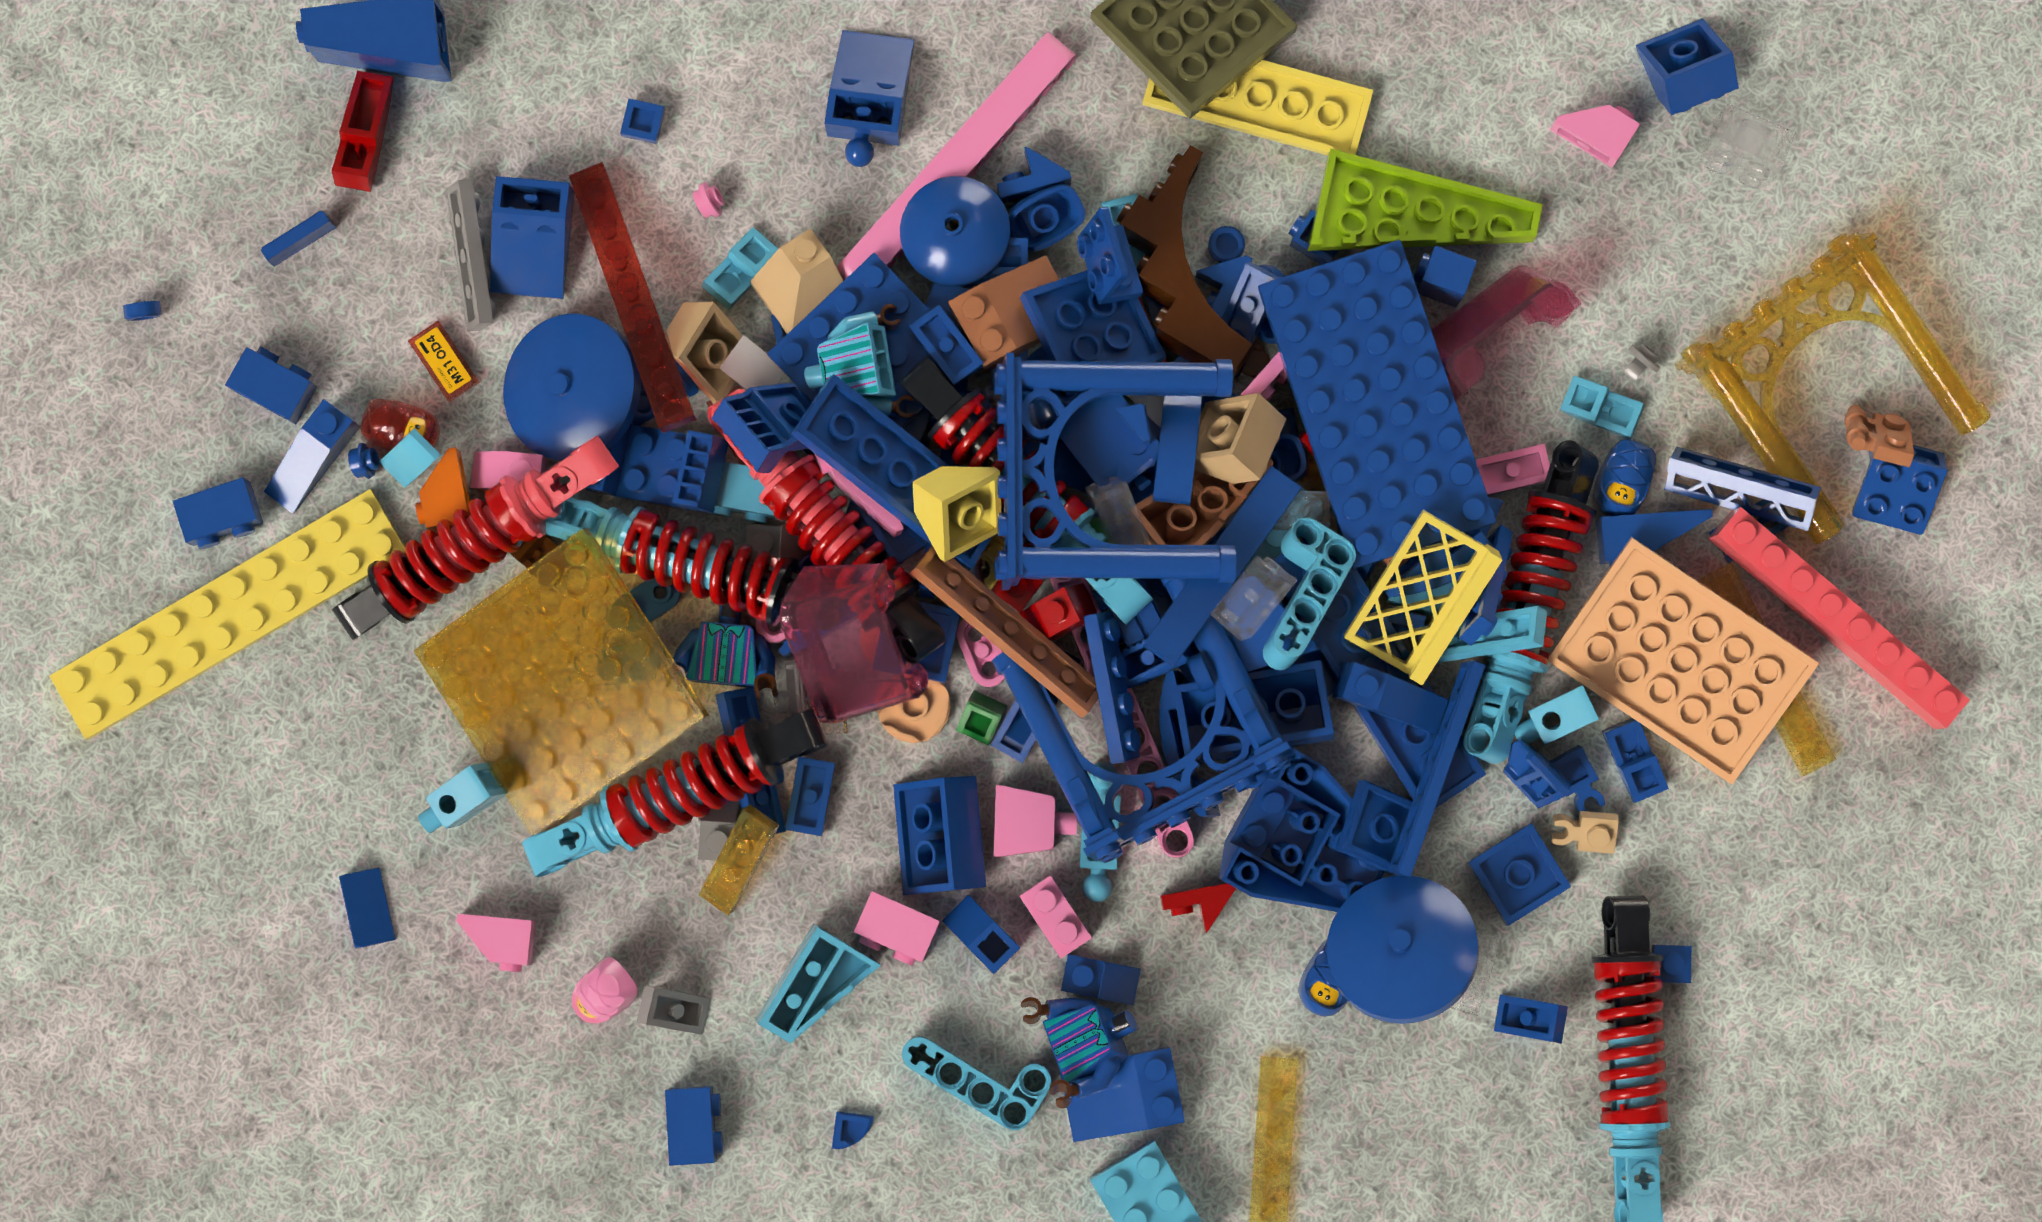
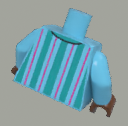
M887 304L883 306L880 314H875V312L871 311L845 317L829 334L828 340L819 344L817 348L819 364L805 368L804 377L809 388L823 386L826 380L835 374L886 416H889L891 412H895L901 419L911 418L915 413L906 414L901 412L899 404L902 401L913 402L915 401L913 397L904 395L898 398L897 401H891L889 398L896 396L885 330L892 331L897 329L901 324V319L888 321L884 316L888 313L896 312L897 307L893 304Z

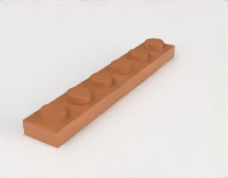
M933 545L930 546L910 574L1078 716L1083 718L1088 714L1098 700L1095 678L954 558L944 562L939 558Z

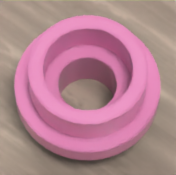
M703 182L699 185V189L693 192L695 204L705 218L712 215L718 217L722 215L721 206L725 204L724 199L715 185L710 187L706 182Z

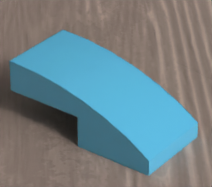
M752 227L729 250L727 258L703 281L702 287L730 310L752 286L750 284L751 279L774 255L778 248Z
M1573 376L1560 410L1579 420L1632 440L1645 405L1642 402L1609 391L1608 387Z
M414 428L379 463L406 488L441 454Z

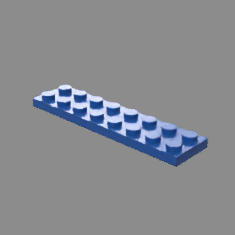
M1304 538L1300 540L1301 543L1308 545ZM1282 552L1263 566L1286 602L1289 603L1306 570L1287 559ZM1328 555L1333 563L1340 565L1336 557ZM1351 567L1313 634L1321 648L1318 652L1333 676L1338 681L1344 662H1356L1434 693L1427 680L1423 685L1411 680L1405 672L1344 638L1346 630L1370 594V590L1356 569L1352 570ZM1312 584L1315 591L1324 594L1318 585ZM1375 604L1369 613L1377 612ZM1295 613L1300 622L1307 623L1303 615ZM1383 617L1387 635L1395 634L1396 631L1388 618ZM1379 618L1363 622L1356 634L1366 640L1383 637ZM1401 639L1389 642L1391 653L1399 659L1406 661L1410 653ZM1385 643L1377 645L1386 650ZM1353 705L1413 800L1436 735ZM1462 735L1460 736L1435 809L1486 775L1476 757L1466 751Z

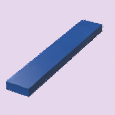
M1272 466L1214 544L1235 546V581L1302 488ZM1189 579L1145 640L1143 646L1172 667H1175L1234 583H1218L1217 579Z
M1476 661L1461 663L1438 733L1435 736L1388 869L1393 874L1402 877H1411L1485 669L1486 665Z

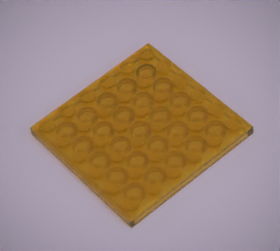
M582 528L414 650L417 658L485 763H488L491 768L490 772L497 783L506 791V797L531 836L546 830L602 791L603 787L612 784L709 716L707 710L589 528Z

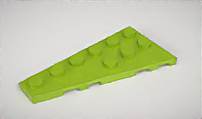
M1330 149L1307 251L1371 249L1401 240L1403 247L1534 242L1537 237L1543 204Z

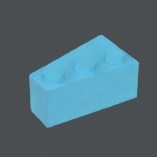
M813 923L755 1020L758 1025L785 1041L792 1043L827 1013L828 1009L843 996L849 994L857 984L881 965L873 958Z

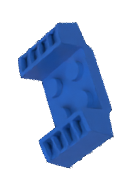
M794 382L750 387L743 393L724 397L712 417V420L723 429V433L728 435L733 441V445L739 448L744 454V458L750 461L758 473H771L787 451L803 449L807 455L812 454L815 456L813 451L791 435L812 403Z
M630 424L622 438L609 449L619 467L593 485L590 484L584 489L633 501L714 514L715 502L718 496L729 443L715 435L688 430V433L685 434Z

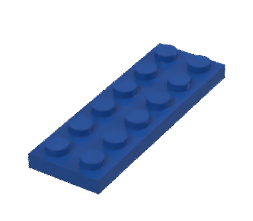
M833 374L826 380L791 435L932 545L914 513L913 481L941 466L949 465ZM992 537L955 556L954 559L968 571L972 570Z

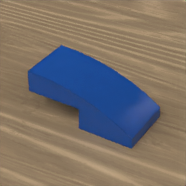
M1631 718L1602 730L1623 783L1634 803L1669 789L1658 759L1650 749L1641 723Z

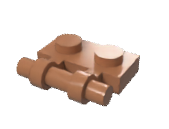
M1850 406L1845 414L1844 421L1847 428L1846 439L1851 447L1856 451L1867 450L1873 452V459L1910 468L1914 457L1910 422L1896 414H1885L1884 416L1874 413L1872 418H1868L1860 406Z

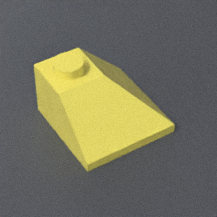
M941 466L913 481L914 513L942 561L946 562L998 534V513H1001V498H998L997 481L998 476H1000V470L997 468Z

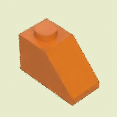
M456 447L447 449L419 491L421 502L415 503L417 518L420 525L425 524L428 530L437 531V524L442 519H447L454 524L453 513L457 509H464L470 514L468 507L470 496L461 451Z

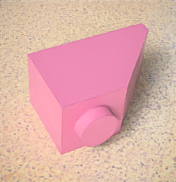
M1605 105L1560 115L1550 130L1612 168L1640 123L1634 120L1635 116L1629 110L1620 106L1614 108L1611 105Z
M511 451L475 452L470 488L478 490L493 488L506 475L514 477L520 482L524 475L532 469L539 471L541 474L545 472L548 460L539 454Z
M457 914V923L489 962L500 963L499 970L521 972L522 965H532L536 921Z

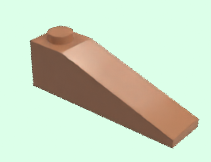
M1269 459L1266 472L1274 465L1271 459ZM1194 470L1190 505L1152 501L1153 495L1129 508L1128 530L1140 545H1207L1255 489L1260 480L1233 484Z

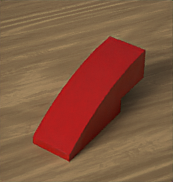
M357 70L339 130L341 140L332 167L335 186L371 192L391 103L393 77Z

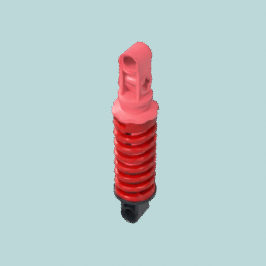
M737 389L726 397L743 393L745 390ZM723 398L711 405L707 410L711 425L724 437L737 456L750 469L749 474L754 480H759L763 485L764 490L759 496V501L763 505L768 506L778 520H787L786 530L790 535H800L798 545L802 550H813L811 561L816 566L825 565L824 577L828 581L838 580L836 591L840 596H850L848 606L852 611L860 612L857 616L861 619L862 627L865 630H869L878 625L894 644L901 657L912 665L917 664L944 645L945 635L942 628L929 616L914 597V594L919 589V582L913 580L902 567L893 573L896 576L895 579L892 580L887 573L897 566L898 561L894 556L888 557L880 564L875 560L885 549V544L882 541H876L867 549L865 548L863 543L872 535L871 527L866 525L858 530L854 524L860 519V514L856 510H852L847 514L841 510L847 505V498L844 495H839L832 499L829 495L835 488L834 482L826 480L822 484L819 483L826 474H822L815 456L811 454L800 458L796 452L787 451L771 473H758L750 461L744 458V454L739 448L733 445V441L728 435L723 433V429L712 420Z
M597 435L542 474L532 469L524 475L520 482L508 475L502 477L497 485L486 490V503L477 498L469 502L470 514L464 509H457L453 513L454 524L447 519H442L437 524L438 534L433 530L423 531L421 534L422 544L416 540H409L405 545L406 554L400 550H395L390 553V563L381 560L369 564L367 573L371 585L331 609L352 640L366 633L390 614L402 623L408 624L412 622L417 615L424 612L427 604L439 602L444 594L456 591L459 583H468L473 579L475 573H483L489 569L491 563L501 562L504 560L507 552L513 553L518 551L523 541L530 542L546 535L545 520L549 517L555 518L562 513L561 503L588 485H593L619 467L618 463L599 435ZM567 475L571 481L561 484L558 479Z

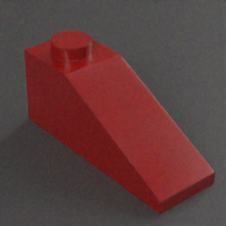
M1079 583L1057 590L1035 602L1019 614L1049 640L1054 641L1084 625L1083 616L1098 612L1084 583Z

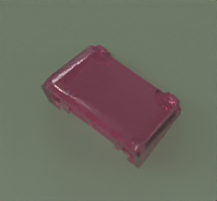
M1518 266L1431 329L1456 403L1468 395V389L1483 377L1485 362L1475 346L1518 314L1522 316L1529 326L1535 322H1545L1550 324L1555 330L1567 321L1582 304L1568 286L1532 268Z
M885 564L804 566L782 601L780 623L816 716L822 723H839L918 699L927 689V671L923 669L919 662L915 665L907 662L904 665L885 611L895 596V585L893 580L889 578Z

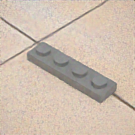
M472 179L457 180L446 190L467 332L480 331L491 325L495 317V303L489 296L488 290L490 268L488 263L484 262L482 249L485 244V234L483 228L479 226L477 215L480 200L478 192L474 190Z

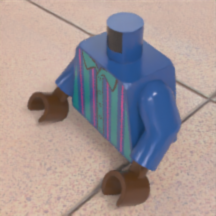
M729 603L719 606L718 623L701 622L700 628L692 629L677 647L670 665L663 671L662 686L666 687L668 680L676 679L678 680L677 691H682L686 674V680L689 682L754 687L756 698L758 699L762 689L770 688L772 689L773 697H777L775 657L764 636L756 633V629L753 626L740 625L741 612L733 611Z
M1034 997L1025 998L1021 1002V1007H1034L1037 1012L1033 1015H1024V1022L1035 1024L1040 1020L1041 1016L1046 1015L1048 1018L1043 1021V1025L1063 1080L1054 1081L1050 1085L1049 1091L1050 1095H1055L1058 1092L1066 1093L1065 1096L1056 1099V1106L1064 1109L1070 1106L1074 1096L1083 1098L1105 1090L1119 1070L1120 1064L1128 1057L1123 1037L1137 1030V1023L1133 1015L1128 1010H1125L1114 1016L1111 1009L1098 1005L1094 1000L1062 998L1046 1000L1045 1004L1041 1005V1002Z

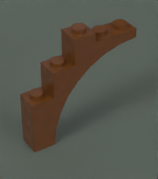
M1190 145L1184 155L1178 153L1172 160L1167 170L1170 176L1164 184L1158 182L1148 200L1139 195L1133 205L1126 203L1116 222L1123 225L1129 245L1145 254L1136 268L1143 293L1164 305L1153 323L1157 327L1156 336L1160 344L1193 363H1214L1215 359H1231L1234 380L1249 357L1252 343L1231 329L1210 307L1194 281L1185 256L1181 230L1183 203L1187 189L1200 166L1203 152Z

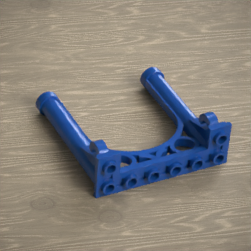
M1006 353L1003 363L997 364V372H994L993 378L994 395H1000V401L997 402V424H1004V438H998L997 460L1004 461V476H998L997 495L998 498H1004V513H998V536L1005 537V547L1003 551H998V557H995V580H1001L1002 590H1009L1011 586H1017L1021 578L1217 579L1218 583H1234L1236 576V550L1234 545H1120L1100 541L1079 528L1068 515L1059 498L1054 478V456L1058 438L1071 416L1085 404L1101 397L1113 395L1231 397L1233 388V365L1231 359H1215L1214 363L1021 360V357H1014V353ZM1054 391H1085L1065 408L1057 395L1053 393ZM1022 394H1025L1027 396L1022 401ZM1035 400H1045L1050 403L1057 416L1056 421L1048 429L1040 430L1033 427L1030 423L1029 406ZM1022 429L1032 439L1043 440L1048 438L1047 444L1040 443L1036 455L1027 460H1022ZM1042 461H1043V474H1042L1041 471H1039L1038 469H1036L1038 466H1040V464L1042 463ZM1022 477L1032 480L1038 487L1039 494L1046 492L1047 499L1043 497L1036 498L1030 501L1023 510ZM1036 508L1048 509L1059 522L1053 535L1048 538H1038L1031 532L1030 513ZM1065 530L1074 540L1086 548L1051 546L1058 541ZM1023 538L1033 547H1023Z
M1160 579L1173 602L1189 581V579ZM1215 611L1194 639L1215 685L1216 704L1211 723L1202 739L1187 755L1168 767L1146 774H1117L1092 764L1076 746L1048 690L1004 652L992 660L998 674L1003 675L1087 837V839L1083 840L1086 845L1083 849L1086 856L1095 861L1103 860L1104 863L1118 858L1124 854L1122 848L1135 841L1138 846L1152 840L1157 836L1155 830L1168 823L1173 828L1186 822L1191 818L1189 812L1200 806L1204 810H1208L1224 801L1223 794L1234 788L1239 793L1258 783L1256 777L1267 771H1270L1271 775L1283 771L1291 766L1289 759L1296 756L1288 742L1283 741ZM1227 700L1243 731L1235 727L1222 726ZM1216 737H1237L1242 745L1239 756L1224 764L1213 761L1210 752ZM1252 746L1254 749L1253 753L1255 756L1248 759V757L1250 756V750ZM1203 756V760L1209 768L1222 773L1193 788L1192 777L1195 771L1201 767L1196 761ZM1087 772L1099 779L1113 783L1105 796V804H1103ZM1182 772L1181 782L1171 778ZM1155 783L1157 789L1164 787L1172 788L1178 792L1179 796L1151 810L1154 796L1147 784ZM1124 785L1140 788L1145 796L1143 806L1128 815L1119 814L1114 807V799ZM1114 819L1125 825L1116 829L1112 820Z

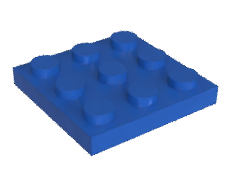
M1088 270L1025 291L1019 297L1049 361L1162 362L1166 358V354L1139 299L1135 298L1098 305L1095 292H1092L1088 285ZM1064 391V392H1065L1066 396H1069V395L1078 393V392H1080V391Z

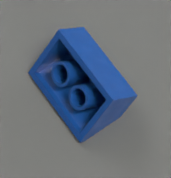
M976 776L942 777L893 784L903 895L986 887Z

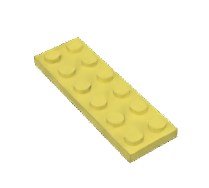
M1261 60L1194 115L1192 119L1327 156L1330 149L1356 155L1373 90ZM1149 78L1142 105L1187 117Z

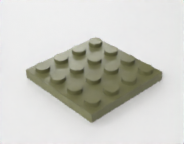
M1105 0L1092 10L1090 19L1189 119L1293 35L1298 26L1273 0Z

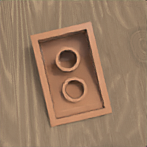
M1046 255L981 283L948 301L949 310L963 336L983 361L982 370L984 373L997 367V364H1002L1006 353H1014L1015 357L1041 343L1019 297L1025 291L1059 280Z

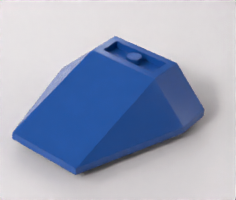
M1292 748L1296 756L1289 759L1291 766L1274 775H1271L1269 772L1266 780L1252 790L1225 840L1219 879L1251 897L1338 912L1342 904L1353 893L1363 886L1381 879L1385 871L1336 850L1352 798L1325 766Z

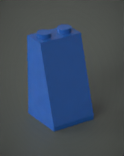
M366 0L300 9L301 21H296L299 43H304L306 51L310 52L318 62L440 82L452 81L444 10L437 0Z

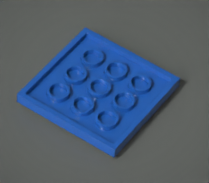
M875 253L870 255L767 353L768 357L813 402L822 386L809 388L805 381L804 371L806 367L819 364L817 352L819 344L828 340L829 334L845 317L871 311L875 312V314H880L883 306L893 304L897 307V311L884 316L888 321L901 319V324L897 329L892 331L885 330L896 396L889 397L891 401H897L898 398L904 395L913 397L899 381L925 356L936 365L909 328L911 324L930 311L929 308ZM915 398L913 402L902 401L899 404L901 412L915 414L909 419H901L895 412H891L888 417L904 429L926 407L921 405Z

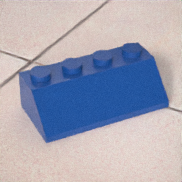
M1321 660L1291 665L1290 668L1285 670L1267 669L1248 673L1284 742L1287 741L1291 747L1334 740V729ZM1196 682L1173 686L1185 755L1199 743L1206 733L1216 704L1215 687L1205 692H1200ZM1227 700L1222 726L1235 727L1243 731ZM1217 736L1210 752L1213 761L1238 757L1242 749L1241 741L1235 736ZM1251 746L1250 754H1254V749ZM1203 756L1199 758L1196 762L1204 763Z

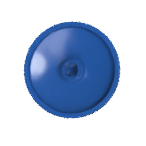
M583 314L558 315L535 326L515 348L509 360L504 378L503 398L505 411L513 431L522 443L535 453L546 458L562 461L571 452L599 435L609 450L622 438L633 421L640 399L641 376L639 364L631 345L615 327L600 319Z
M1416 876L1386 877L1373 881L1357 890L1342 904L1336 913L1327 938L1328 964L1334 982L1341 994L1351 1005L1365 1015L1389 1023L1407 1024L1421 1022L1449 1009L1464 995L1470 986L1479 958L1476 928L1470 913L1461 900L1444 886L1432 880Z

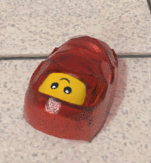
M388 399L371 400L366 407L360 425L361 433L366 440L388 452L414 428L434 448L440 435V426L435 415L416 405Z

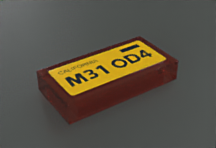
M439 320L408 340L449 403L480 383Z

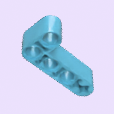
M1311 518L1298 519L1281 541V551L1284 556L1305 569L1306 573L1263 648L1265 662L1276 670L1290 668L1304 652L1356 558V550L1352 543ZM1296 535L1303 537L1308 545L1301 543ZM1328 555L1336 557L1340 565L1333 563ZM1312 584L1318 585L1324 594L1315 591ZM1295 613L1303 615L1307 623L1300 622ZM1286 637L1292 639L1287 649L1284 650L1282 648L1284 644L1283 641L1286 639Z
M917 1036L910 1039L902 1050V1059L911 1070L1010 1130H1020L1026 1127L1051 1085V1075L1048 1069L1038 1063H1030L1024 1066L1011 1087L1008 1088L926 1037ZM921 1043L927 1046L925 1053L933 1059L936 1058L937 1052L944 1055V1058L937 1063L933 1075L926 1071L931 1066L930 1063L922 1059L918 1063H914L911 1060L913 1058V1053L909 1051L911 1046L918 1047ZM953 1062L961 1068L962 1077L958 1082L949 1084L942 1079L940 1071L946 1063ZM1039 1070L1044 1074L1046 1082L1040 1090L1032 1091L1025 1086L1024 1076L1028 1071ZM980 1082L990 1084L994 1090L993 1098L987 1103L977 1102L972 1095L973 1087ZM1018 1102L1024 1106L1026 1115L1022 1121L1012 1123L1006 1119L1004 1109L1009 1103Z

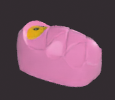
M606 957L593 966L579 980L573 992L572 1007L576 1014L585 1022H605L630 1007L637 996V986L617 960L612 957Z

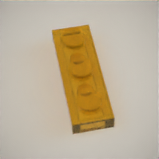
M750 804L743 808L699 896L727 916L733 913L780 825Z

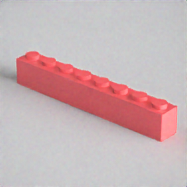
M1742 507L1730 511L1709 536V541L1732 558L1734 562L1932 728H1947L1970 701L1968 697Z

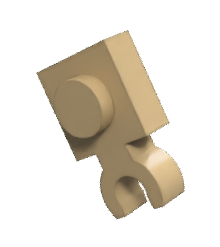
M1580 811L1579 821L1572 820L1566 814L1553 815L1555 826L1566 827V830L1562 833L1551 832L1553 844L1566 845L1571 841H1576L1577 851L1615 853L1619 824L1618 814Z

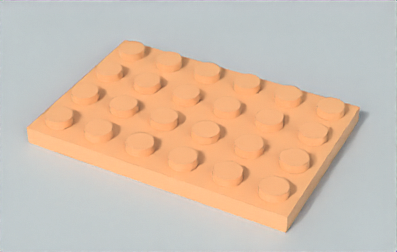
M1633 537L1629 539L1551 650L1548 662L1732 785L1819 665L1816 659Z

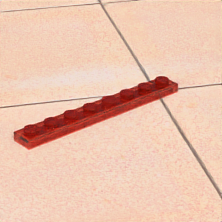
M601 162L570 174L571 184L660 431L663 434L696 421L697 418L676 360L673 357L671 346L605 165Z

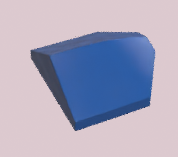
M1517 739L1511 744L1508 763L1505 765L1503 772L1538 809L1565 797L1570 792V782L1536 749L1521 739Z

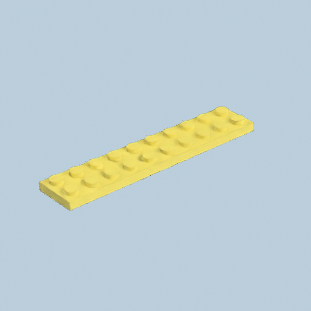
M369 489L56 671L49 677L86 740H89L368 577L367 569L369 564L381 560L390 563L389 556L391 552L400 550L406 554L405 545L373 490Z

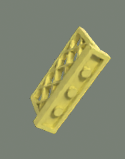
M1422 510L1346 630L1344 638L1405 672L1411 680L1423 685L1501 564L1502 557L1500 552L1488 544L1480 543L1429 512ZM1427 522L1440 530L1443 542L1421 548L1418 534ZM1445 533L1455 539L1447 541ZM1415 541L1417 549L1408 551ZM1465 544L1475 550L1468 563L1453 566L1449 552L1450 547ZM1445 549L1449 567L1427 573L1423 554ZM1419 556L1423 574L1401 579L1398 570L1401 561L1406 558ZM1463 571L1458 580H1456L1455 573ZM1395 572L1397 580L1389 582ZM1451 574L1453 588L1449 594L1433 598L1429 579ZM1425 581L1429 599L1407 604L1403 586ZM1399 587L1403 605L1381 610L1378 598L1382 591ZM1442 603L1439 610L1436 612L1435 604ZM1375 604L1377 612L1369 613ZM1431 606L1433 619L1430 624L1413 629L1409 611ZM1405 612L1409 630L1387 635L1383 617ZM1379 618L1383 637L1366 640L1356 634L1363 622ZM1423 634L1418 643H1416L1415 636ZM1411 637L1414 649L1406 661L1399 659L1391 653L1389 642ZM1385 643L1386 650L1377 645Z

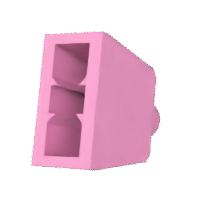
M996 785L994 857L1054 850V834H1077V818L1075 814L1055 812V796Z

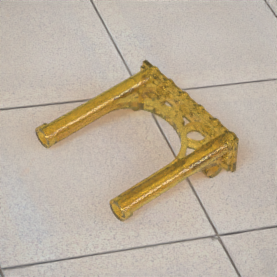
M1854 232L1848 236L1846 233L1837 236L1826 245L1829 250L1810 264L1809 267L1812 271L1802 278L1797 275L1789 279L1780 287L1782 293L1771 300L1767 297L1755 304L1750 309L1753 313L1743 322L1737 319L1721 330L1723 336L1716 342L1711 343L1707 341L1701 344L1697 341L1685 348L1680 353L1683 358L1674 364L1677 370H1684L1686 374H1696L1697 379L1709 395L1720 401L1770 473L1819 486L1777 423L1773 406V393L1778 373L1791 351L1807 336L1833 323L1848 320L1861 321L1875 325L1887 332L1902 349L1959 435H1965L1974 431L1992 416L1984 402H1978L1875 251L1877 245L1874 241L1878 238L1874 233L1859 234ZM1842 281L1848 282L1854 290V297L1847 311L1833 309L1828 301L1831 289ZM1817 292L1816 303L1819 310L1826 315L1820 317L1819 312L1806 315L1799 312L1796 307ZM1866 292L1883 316L1861 311L1866 298ZM1782 319L1783 329L1781 335L1776 340L1781 344L1779 347L1772 339L1757 337L1778 320ZM1796 323L1804 324L1796 330ZM1759 344L1767 349L1769 360L1765 372L1751 374L1743 366V357L1748 350ZM1732 355L1730 364L1727 358H1729ZM1743 380L1747 382L1762 381L1760 406L1743 383ZM1822 489L1820 490L1810 528L1808 531L1805 530L1813 544H1819L1828 540L1845 526V522ZM1794 508L1799 517L1804 518L1806 511Z

